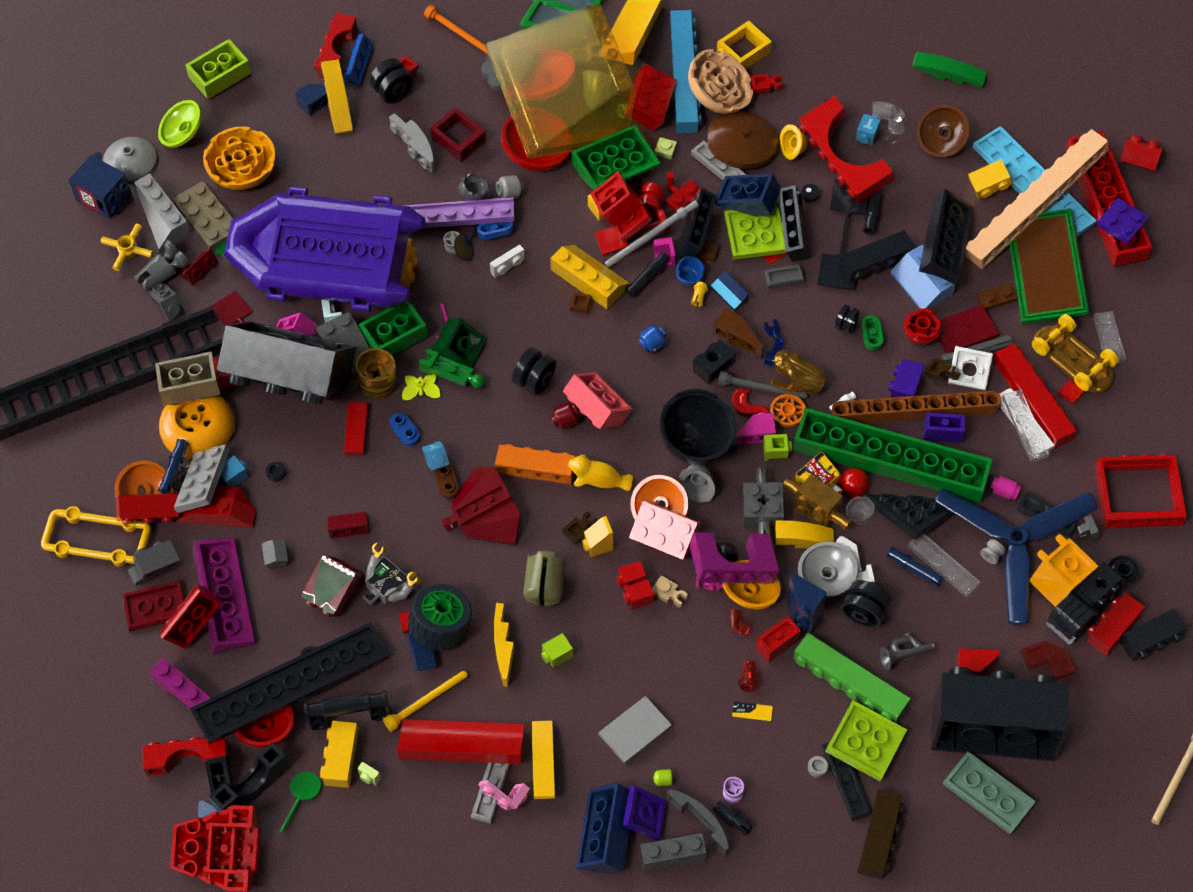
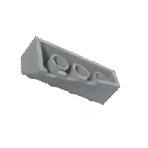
M151 174L134 182L159 252L165 249L164 243L167 240L174 244L191 234L187 221Z

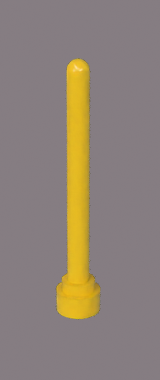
M461 671L398 714L387 715L383 718L385 726L390 732H393L399 728L400 721L467 678L468 673Z

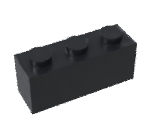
M1172 609L1124 633L1120 644L1132 661L1137 659L1144 660L1150 656L1151 652L1155 650L1157 652L1162 651L1171 642H1180L1184 638L1187 627L1175 609Z

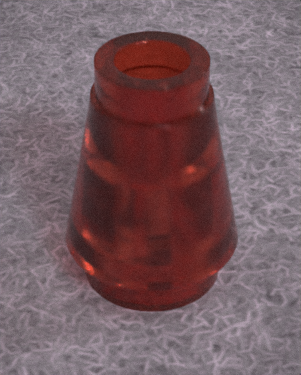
M751 660L744 661L738 680L740 689L746 692L754 691L758 686L755 662Z

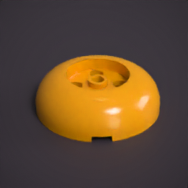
M233 127L218 133L210 140L211 143L205 149L203 155L204 166L210 178L218 185L230 190H247L258 186L269 177L276 160L275 148L270 138L262 131L251 130L250 127Z
M220 395L167 405L163 409L159 420V432L166 448L173 452L177 439L186 440L189 444L183 457L190 460L198 451L203 452L213 447L228 445L236 427L234 412L229 403ZM210 421L211 423L206 427L205 422Z

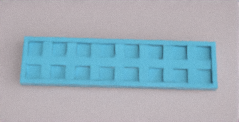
M1001 126L973 143L972 148L989 165L1002 159L1010 175L1011 186L1019 194L1024 193L1030 184L1035 180L1037 181L1045 171ZM1067 191L1044 211L1072 209L1076 237L1093 227L1097 221Z

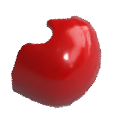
M849 468L840 476V487L851 498H860L863 493H868L870 483L868 475L862 469Z

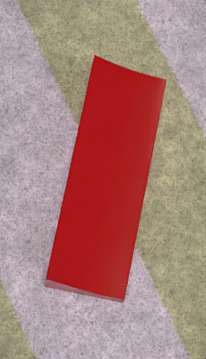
M403 719L397 754L399 760L521 764L525 726L524 724Z

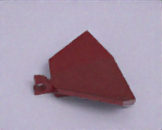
M473 467L450 505L453 515L441 520L444 528L448 532L459 523L469 539L516 545L521 514L495 467Z

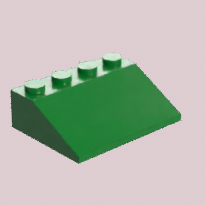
M632 125L572 151L573 167L580 178L593 190L598 188L617 171L622 174L625 180H628L660 166L659 160L636 125Z

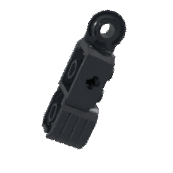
M1125 555L1112 558L1108 564L1104 562L1051 611L1048 617L1049 622L1046 625L1068 645L1074 644L1095 623L1097 616L1104 609L1103 606L1106 603L1111 604L1117 597L1116 593L1134 583L1139 578L1140 568L1138 563ZM1119 570H1123L1127 574H1122Z

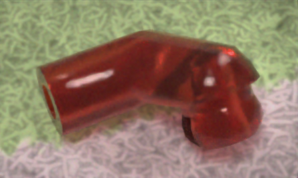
M737 609L730 610V628L739 636L747 635L750 631V626L739 621L740 611Z

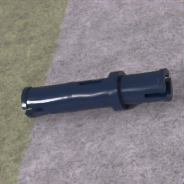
M177 439L174 450L168 457L169 463L158 488V492L161 494H170L180 464L184 462L183 456L189 444L186 440Z
M892 546L885 556L899 564L900 568L909 570L936 588L943 576L913 560L909 554L906 556Z

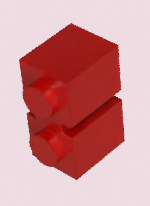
M641 561L618 568V576H616L619 588L622 587L625 592L622 593L625 604H629L631 610L654 603V593L648 579L645 580L646 573Z

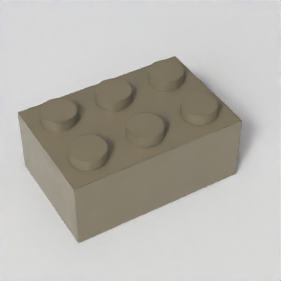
M212 352L155 363L158 388L163 406L220 395L217 370Z

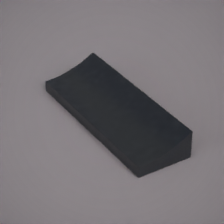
M943 189L933 198L919 272L940 277L956 285L960 281L973 207L947 189Z

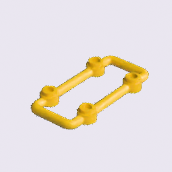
M71 506L66 510L56 509L50 513L41 540V546L46 551L55 552L60 558L77 555L110 560L115 566L122 567L126 563L135 564L133 556L126 555L122 549L109 553L70 547L66 541L50 544L49 541L57 517H64L72 524L84 520L122 526L127 532L143 529L137 550L146 548L151 527L149 524H143L142 521H134V524H122V521H117L116 517L80 512L78 507Z

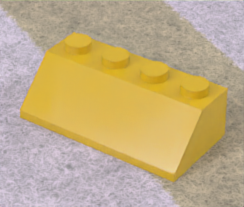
M576 245L562 246L550 258L551 271L584 294L591 295V299L606 309L631 284Z

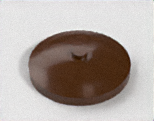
M739 111L732 114H722L712 121L708 128L707 145L710 152L722 163L739 169H754L772 160L777 150L778 137L774 128L765 119L752 113Z

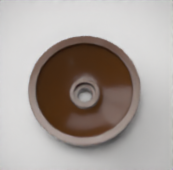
M946 104L937 105L926 111L919 120L916 132L917 140L921 148L929 155L937 158L951 157L960 152L966 145L970 136V124L966 115L957 107ZM948 131V136L944 137V132Z

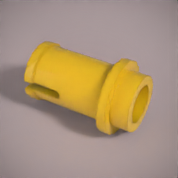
M697 282L693 287L695 291L691 304L697 306V303H699L698 306L701 307L703 306L704 296L708 292L706 283Z

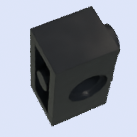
M720 339L716 343L710 344L703 354H698L694 358L693 372L709 385L720 376L721 371H726L735 363L736 353Z

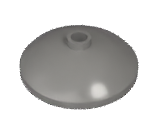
M125 137L109 146L104 154L103 161L124 172L128 182H135L154 170L157 164V153L154 146L146 139Z
M817 543L809 547L802 554L798 563V576L826 591V597H836L847 592L851 583L857 578L858 566L854 555L850 550L838 543ZM825 574H830L831 576H830V577H825L824 575H825Z

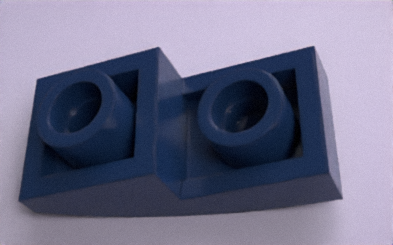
M406 633L409 652L413 656L415 672L435 669L436 662L433 650L422 647L414 640L410 633Z

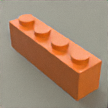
M499 444L495 468L499 474L571 485L574 472L569 468L568 462L575 458V456L569 453H554L550 450L541 451L530 447L521 448L511 444Z

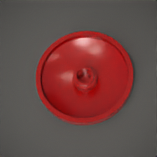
M525 109L514 113L506 120L501 133V144L506 155L517 165L529 170L547 171L557 168L566 161L572 148V135L565 122L555 114L541 109Z

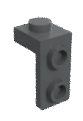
M165 283L155 285L148 292L159 303L169 321L185 312L176 293Z

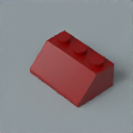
M197 584L161 629L160 637L186 649L223 602L208 588Z

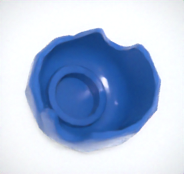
M694 256L684 257L679 261L676 268L677 280L686 286L696 285L703 277L704 265Z

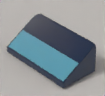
M726 271L721 273L710 286L734 311L749 300L748 292Z

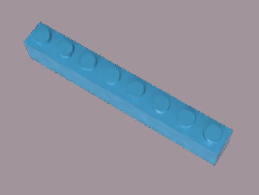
M691 10L670 11L673 78L676 79L674 86L676 133H698V125H701V115H698L697 112L700 111V102L694 96L688 80L690 64L694 59V55H697V44H693V41H696V31H692V28H695V17H692Z

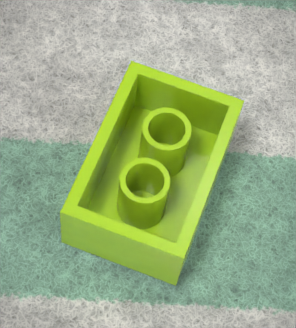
M230 39L185 65L189 79L207 99L252 74L249 60Z

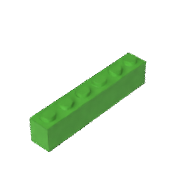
M809 633L794 652L793 659L799 666L807 667L816 677L824 678L833 688L844 691L850 699L858 700L863 706L894 723L898 722L909 706L911 698Z

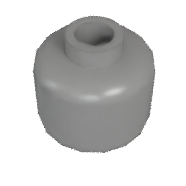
M516 175L500 177L498 182H496V192L501 198H518L521 195V191L524 190L523 182Z

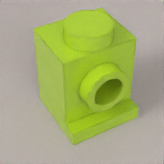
M787 434L764 435V460L788 458V453L792 452L791 441H788Z

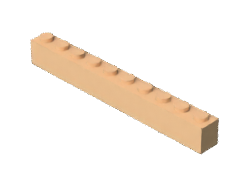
M1092 129L1087 134H1083L1075 145L1069 147L1067 153L1059 157L1051 168L1046 169L1037 181H1033L1024 193H1020L1012 204L1007 205L1004 212L996 216L987 228H983L974 240H970L967 243L965 249L966 258L981 269L986 267L1108 152V140Z

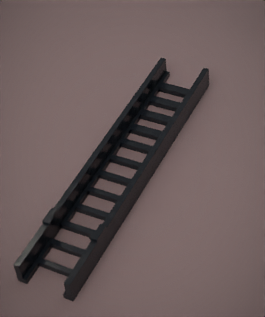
M208 307L178 320L173 319L161 324L162 326L1 388L0 407H3L8 423L0 426V441L156 380L155 363L157 362L150 349L156 345L164 344L170 357L169 360L212 352L213 357L220 355L223 338L209 343L202 328L217 322L213 307ZM198 329L205 345L192 350L185 334ZM180 334L187 350L181 351L180 354L174 356L167 339ZM146 350L152 366L139 371L133 354ZM128 357L135 373L122 378L115 362ZM111 364L117 380L104 385L98 368ZM93 371L99 387L86 392L80 375ZM74 378L80 394L69 398L63 382ZM56 385L62 402L51 405L45 389ZM38 392L44 409L33 412L27 396ZM20 399L26 416L15 419L10 403Z

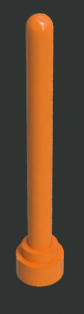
M432 4L426 8L424 16L429 20L439 21L486 54L492 50L442 16L438 8Z

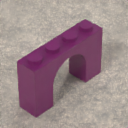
M694 532L689 544L698 582L769 584L774 583L779 573L769 534H750L745 545L749 562L745 564H735L724 559L718 552L713 533Z

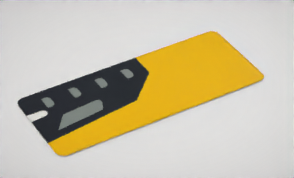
M734 702L732 716L771 721L773 707Z

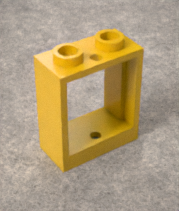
M747 21L717 41V52H726L747 69L771 53L772 41L755 25ZM743 37H746L756 48L740 58L729 47Z

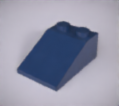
M773 173L725 176L715 205L752 216H768L772 213L779 195L778 189H781Z

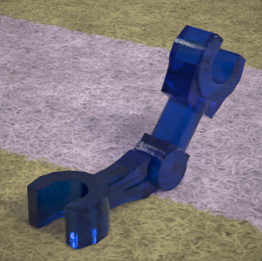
M776 319L773 320V327L768 326V323L764 322V331L769 336H772L775 341L771 351H768L764 357L766 360L763 364L771 367L775 360L774 356L784 346V339L779 334V323Z

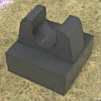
M1092 515L1084 517L1085 523L1077 527L1080 538L1091 537L1092 541L1100 539L1099 531Z

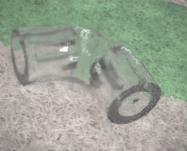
M872 102V119L889 121L888 129L894 134L904 132L906 115L899 106L890 102Z

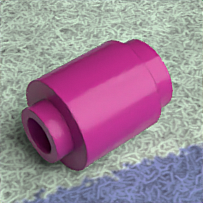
M1000 475L999 478H994L990 488L994 489L993 493L1008 500H1015L1021 486L1017 482Z

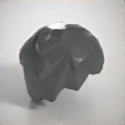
M469 173L463 176L457 190L465 201L484 200L489 193L490 185L485 179L478 178L476 175Z

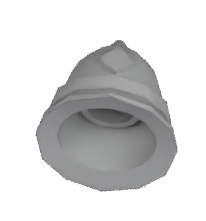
M691 464L687 469L682 470L679 476V483L686 490L688 498L699 503L710 501L715 494V484L709 469L703 464Z

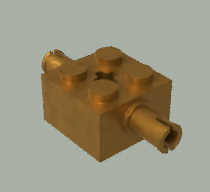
M812 474L802 485L791 479V477L784 481L783 488L795 495L796 511L800 515L812 520L813 524L829 527L834 522L845 531L852 524L853 520L840 513L843 496Z

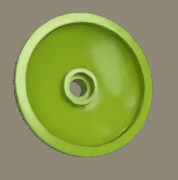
M183 100L172 106L160 122L158 129L160 142L169 148L179 147L189 142L201 125V107L193 100Z

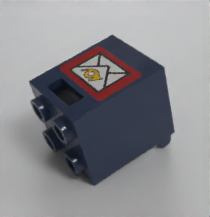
M96 152L94 155H90L70 177L69 183L76 201L111 219L114 214L118 213L120 207L130 199L132 193L126 174L100 160L102 154L101 152Z

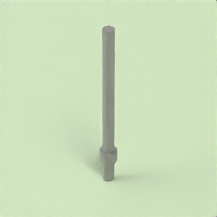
M694 200L684 208H679L676 210L677 213L604 263L608 268L679 219L683 220L686 218L688 213L699 206L698 203Z

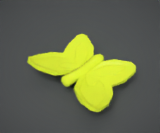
M427 375L424 378L419 377L418 379L414 376H405L407 386L402 392V399L411 400L416 397L418 391L420 396H423L424 391L431 398H439L440 390L434 384L436 375Z

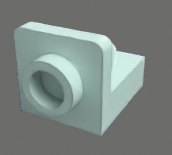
M321 299L325 323L343 315L342 312L335 313L334 305H330L329 300Z

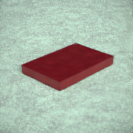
M983 305L940 320L941 332L938 339L946 353L954 352L955 346L967 348L998 338L999 336Z
M181 581L122 594L129 632L165 624L185 600Z

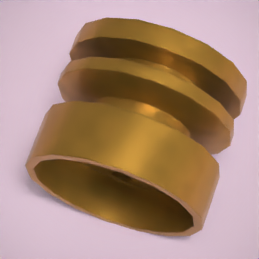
M374 348L368 349L359 355L356 361V380L359 391L366 397L379 399L388 396L394 390L396 385L395 359L389 352Z

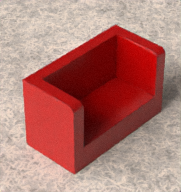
M787 616L757 638L756 649L769 663L799 641L801 630Z

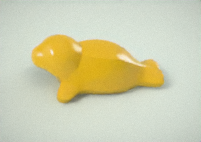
M585 455L577 456L568 462L569 468L578 477L574 482L576 487L589 484L604 489L619 487L625 491L631 490L633 475H620L612 466L604 462L589 460Z

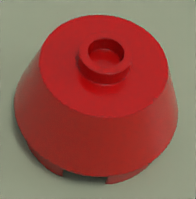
M919 308L918 311L906 317L904 330L908 339L913 344L925 346L939 336L941 323L932 310Z

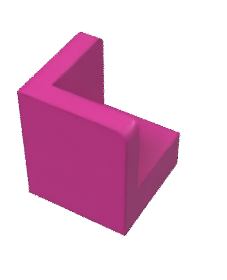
M672 237L653 240L655 258L662 251L670 258L662 267L675 266V251Z

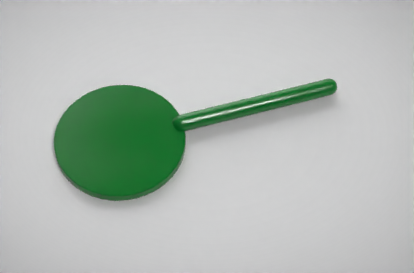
M301 772L291 780L290 791L296 798V801L282 825L280 833L285 831L301 800H311L319 794L321 782L316 774Z

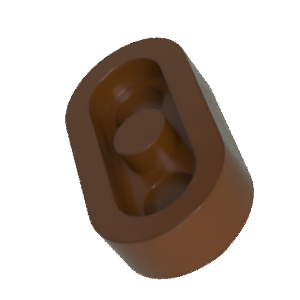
M449 464L435 469V478L441 497L446 500L455 499L459 492V486L453 467Z

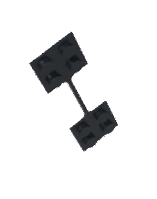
M835 179L830 210L845 213L841 247L837 255L822 253L817 285L854 290L855 280L849 282L838 264L843 254L848 216L852 213L865 215L868 198L858 204L855 198L851 199L849 197L846 186L842 187L838 180Z

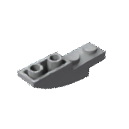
M395 113L389 117L390 129L394 134L401 136L402 140L408 144V154L413 159L416 158L424 169H428L431 173L435 172L433 153L422 130L412 119L405 123Z

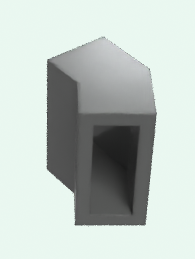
M285 539L270 540L262 543L265 566L269 569L286 567L288 557Z

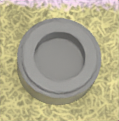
M814 756L809 760L808 772L811 776L821 778L827 774L829 764L824 757Z

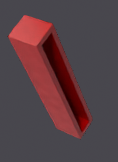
M1014 343L995 352L993 363L1023 405L1055 445L1053 449L1073 441L1076 434L1074 423L1068 420L1064 409L1059 407L1054 395L1045 387L1043 379L1037 376L1033 365L1025 359L1023 351L1018 349Z

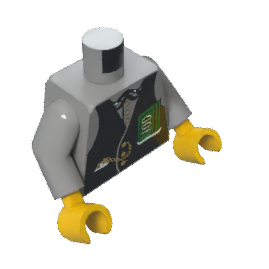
M375 543L372 547L375 554L371 556L365 575V583L369 591L363 596L364 600L369 605H372L377 599H380L386 605L391 602L405 600L414 589V584L422 582L421 577H417L414 580L417 572H410L406 575L385 556L381 558V554L387 552V547L383 546L381 551H379L380 543Z

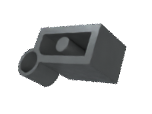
M164 540L153 544V547L137 550L133 554V560L136 565L131 567L128 572L134 584L140 585L151 577L178 567L180 559L171 541L164 542Z

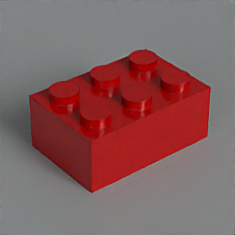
M645 64L636 74L623 116L655 131L664 122L676 79Z

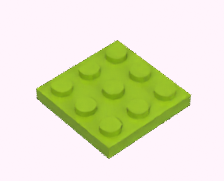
M778 204L774 205L771 215L752 216L734 210L724 211L733 260L786 253L783 225Z
M852 700L825 752L881 781L907 729Z

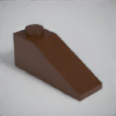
M724 308L713 324V334L761 359L764 350L762 343L740 315L733 310Z

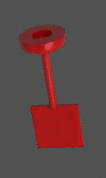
M663 209L656 212L658 221L645 225L636 233L656 227L664 222L666 216ZM614 227L595 233L603 256L628 246L627 241L623 242ZM668 227L662 232L665 234L670 233V228Z

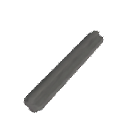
M1006 335L967 348L992 352L1008 347L1013 342L1010 335ZM954 352L942 355V360H947L952 364Z

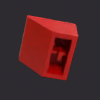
M1135 134L1132 137L1128 136L1120 161L1155 171L1163 148L1160 145L1161 142L1152 139L1148 142L1142 140V136Z

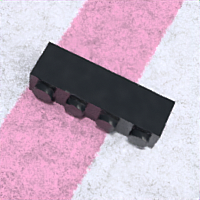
M796 185L778 189L786 253L792 262L810 258L802 195Z
M703 188L691 199V202L696 200L699 206L687 214L688 216L685 219L676 253L683 257L697 256L702 250L717 196Z
M904 230L842 254L838 265L849 282L855 279L860 280L867 274H875L885 267L890 268L916 247Z

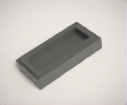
M800 264L764 270L768 289L804 283Z

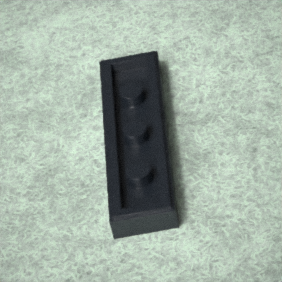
M829 743L823 744L822 750L851 821L870 816L871 810L853 767L825 752Z

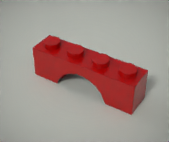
M336 13L334 19H331L329 33L327 32L325 35L324 46H321L319 59H316L314 65L318 77L324 78L321 62L339 59L342 71L341 56L336 54L335 50L340 44L353 41L358 28L356 16Z
M194 737L187 741L171 740L169 743L162 744L152 742L142 746L143 770L146 776L168 774L171 765L176 760L185 756H195L204 762L208 758L226 756L229 763L228 743L225 737L208 745L205 738Z

